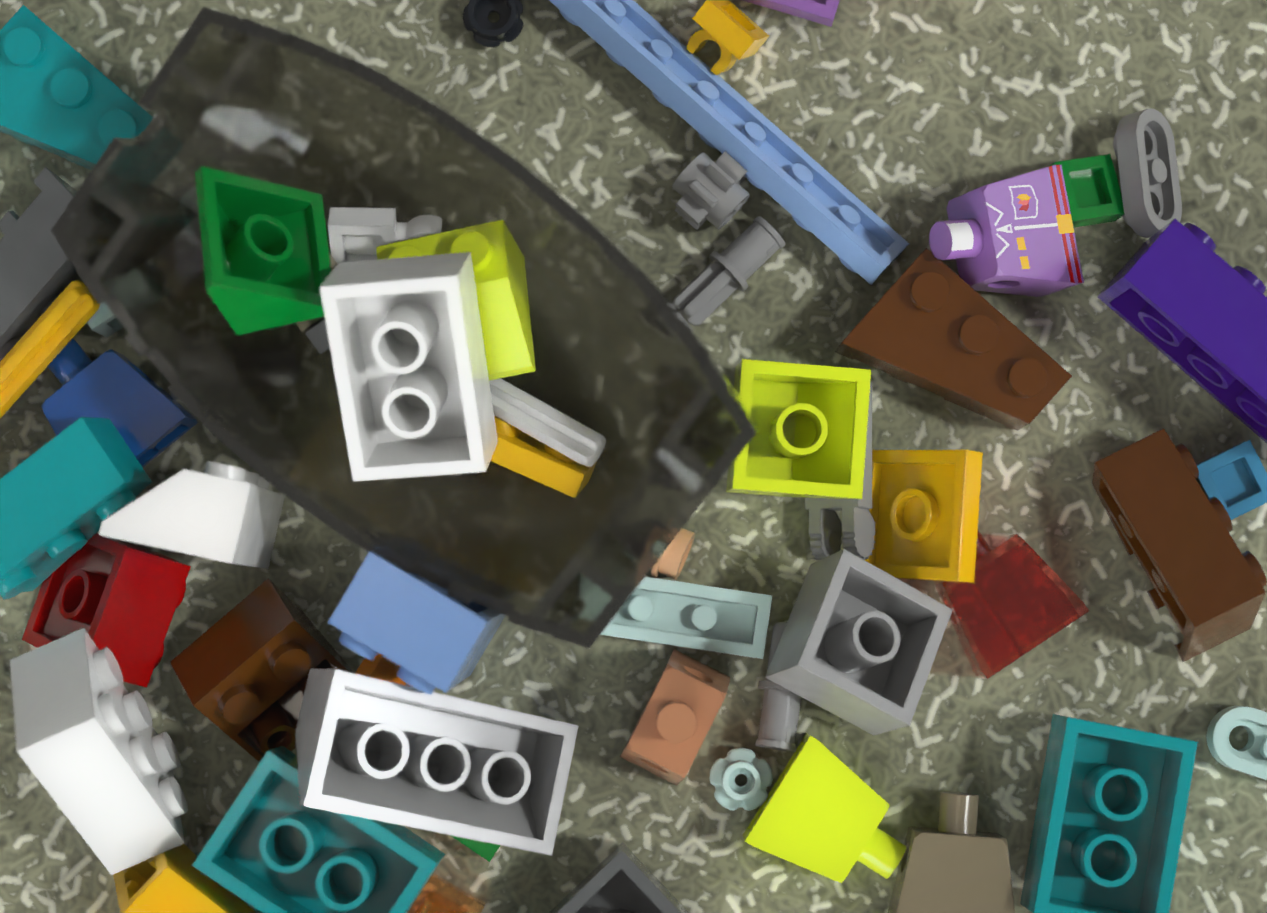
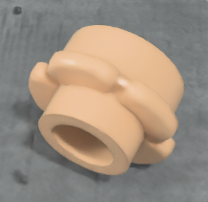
M673 519L668 528L656 525L648 540L643 560L652 563L651 576L657 578L659 574H663L677 580L687 560L695 533L679 527L680 520Z

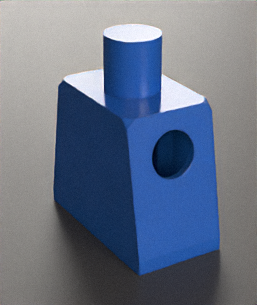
M72 339L47 366L63 385L41 405L56 436L80 417L110 418L141 466L144 467L198 423L197 419L176 400H173L172 396L127 357L113 349L104 352L92 361L76 340Z

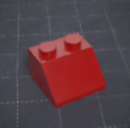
M97 532L81 549L75 552L43 581L22 640L39 648L84 628L99 650L106 647L111 650L121 669L123 682L147 688L153 670L162 659L164 640L175 609L184 598L186 579L191 566L138 545L99 535V532Z

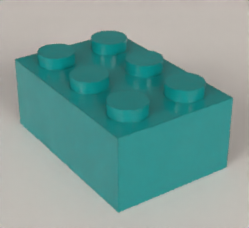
M1053 714L1020 904L1032 913H1169L1198 742Z
M279 746L267 751L192 866L262 913H408L445 856V853L403 825L300 805L297 755L284 746Z

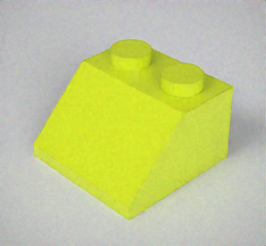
M503 220L376 247L377 260L471 252L489 381L536 371L525 259Z
M742 359L735 367L726 492L798 498L862 499L871 369Z

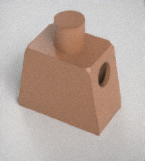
M673 649L620 757L677 786L685 779L726 697L730 677Z

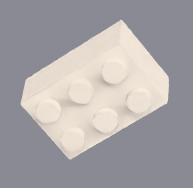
M471 252L338 263L320 286L353 481L486 472L498 439Z
M82 628L11 659L10 669L17 752L111 875L184 844L180 815L187 813L188 807L184 793L174 778L173 770L180 767L177 749L167 732L157 734L152 727L151 714L142 695L137 690L131 693L127 691L123 685L121 669L111 650L107 647L99 650L86 630Z

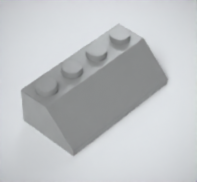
M310 669L295 732L300 805L552 856L578 725L436 692L429 695L414 687L337 669Z

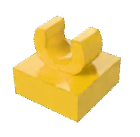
M706 0L692 18L703 29L695 32L690 37L686 49L691 54L699 52L708 40L715 41L720 47L721 56L713 65L711 71L718 75L731 69L737 59L741 60L753 56L769 38V35L731 1Z

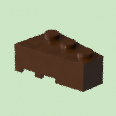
M928 248L919 255L840 343L835 353L849 359L858 360L890 374L889 376L905 383L909 382L944 397L949 402L1014 430H1019L1029 425L1072 377L1070 373L945 263L937 259Z
M1163 428L1096 461L1092 485L1128 555L1135 554L1155 587L1147 591L1155 608L1159 609L1166 606L1184 636L1183 641L1176 644L1175 647L1182 661L1185 662L1251 629L1266 593L1263 587L1267 585V580L1255 556L1250 551L1241 553L1229 532L1233 529L1232 522L1222 503L1214 496L1208 499L1196 480L1199 477V471L1189 450L1182 443L1175 446Z

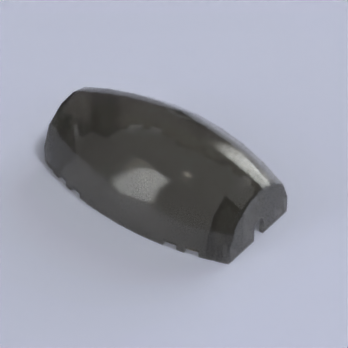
M203 7L138 102L148 111H156L151 123L137 137L113 138L51 229L52 234L68 260L76 267L78 275L98 303H106L129 333L124 338L139 356L146 355L171 383L168 389L215 437L278 491L357 546L368 552L374 551L409 574L414 572L447 589L446 595L466 604L473 601L509 616L507 620L509 622L539 633L550 634L563 641L590 648L760 428L711 351L661 288L592 217L533 167L458 115L362 63L287 32ZM200 166L322 194L330 254L328 232L330 207L396 208L397 222H409L414 217L420 215H435L442 218V232L503 220L525 259L536 371L501 379L600 433L606 439L605 447L597 460L589 482L576 498L491 461L486 472L353 481L330 348L320 354L306 336V331L301 332L296 323L237 336L206 291L195 172Z

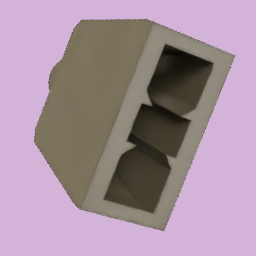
M940 791L938 828L908 827L904 842L907 848L899 863L888 913H1015L1007 840L998 833L977 831L978 794Z

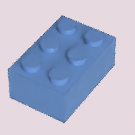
M397 546L369 551L328 623L342 631L338 640L345 647L370 660H374L377 653L383 655L401 666L397 672V676L401 680L421 692L432 695L435 688L446 693L471 675L507 614L508 609L404 547Z

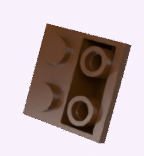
M269 578L170 661L192 705L259 763L268 750L284 746L292 752L296 748L295 732L310 669H337L354 673L305 613Z

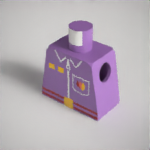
M1052 165L987 184L949 200L946 208L948 221H938L930 230L929 245L933 255L939 260L956 259L959 277L974 290L1040 297L1084 283L1062 165Z

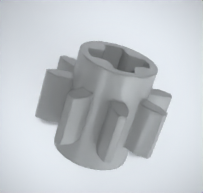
M726 151L716 162L704 152L700 153L681 172L672 185V188L682 196L675 204L677 207L675 211L696 230L706 220L718 230L721 229L750 197V194L740 186L745 180V174L748 171Z

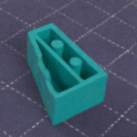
M23 5L0 30V132L138 190H141L181 145L163 125L26 6Z
M80 417L0 479V596L3 600L10 599L22 592L35 590L100 530L102 521L135 501V497L152 483L110 418Z

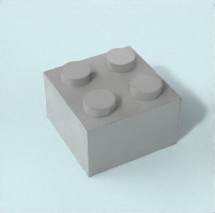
M845 549L840 550L810 565L765 677L873 736L910 726L953 609Z

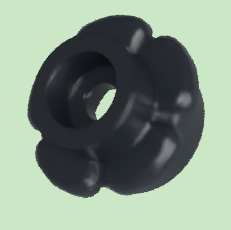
M470 0L463 11L464 26L467 31L473 32L474 40L484 47H498L501 42H512L520 35L524 25L523 20L520 18V14L523 12V5L520 0ZM493 12L500 15V19L495 23L488 20L489 14Z

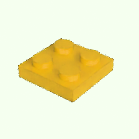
M872 450V509H869L875 521V549L872 550V555H869V559H865V561L897 579L974 583L983 452L972 450Z

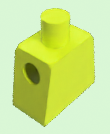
M808 733L804 735L796 748V752L793 753L768 793L766 801L760 806L742 835L745 842L753 847L840 883L846 879L856 861L888 879L897 868L907 848L906 845L877 828L890 805L820 741Z

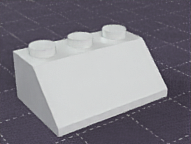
M207 461L204 473L183 469L102 521L99 535L231 564L268 569L285 495L268 490L270 478L259 476V474L249 472L247 469Z

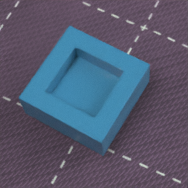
M1250 440L1239 443L1196 464L1199 471V477L1196 480L1208 499L1214 496L1222 503L1230 520L1267 503V472Z

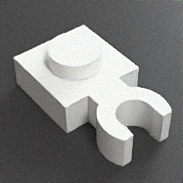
M330 207L328 232L331 256L337 264L377 260L376 247L442 233V218L435 215H420L414 217L409 222H397L396 208Z

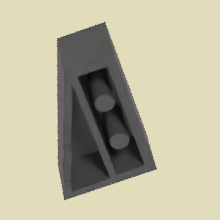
M47 167L33 181L42 191L24 213L19 217L14 211H8L0 220V231L4 234L0 240V361L70 282L80 280L87 285L91 281L95 284L103 282L121 266L123 258L120 254L130 246L80 192Z

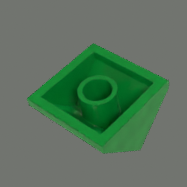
M200 166L195 172L206 291L236 335L325 316L320 286L332 271L322 194Z

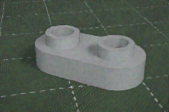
M1149 108L1125 115L1117 125L1113 140L1114 152L1118 159L1125 213L1122 217L1135 233L1141 237L1148 238L1176 218L1179 222L1181 220L1182 201L1175 141L1169 122L1158 110Z

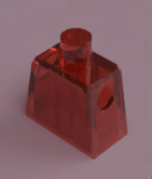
M978 529L974 583L939 581L935 584L943 604L953 609L950 620L972 670L978 678L983 679L990 678L1089 612L1084 602L1018 534L1009 535L990 547Z

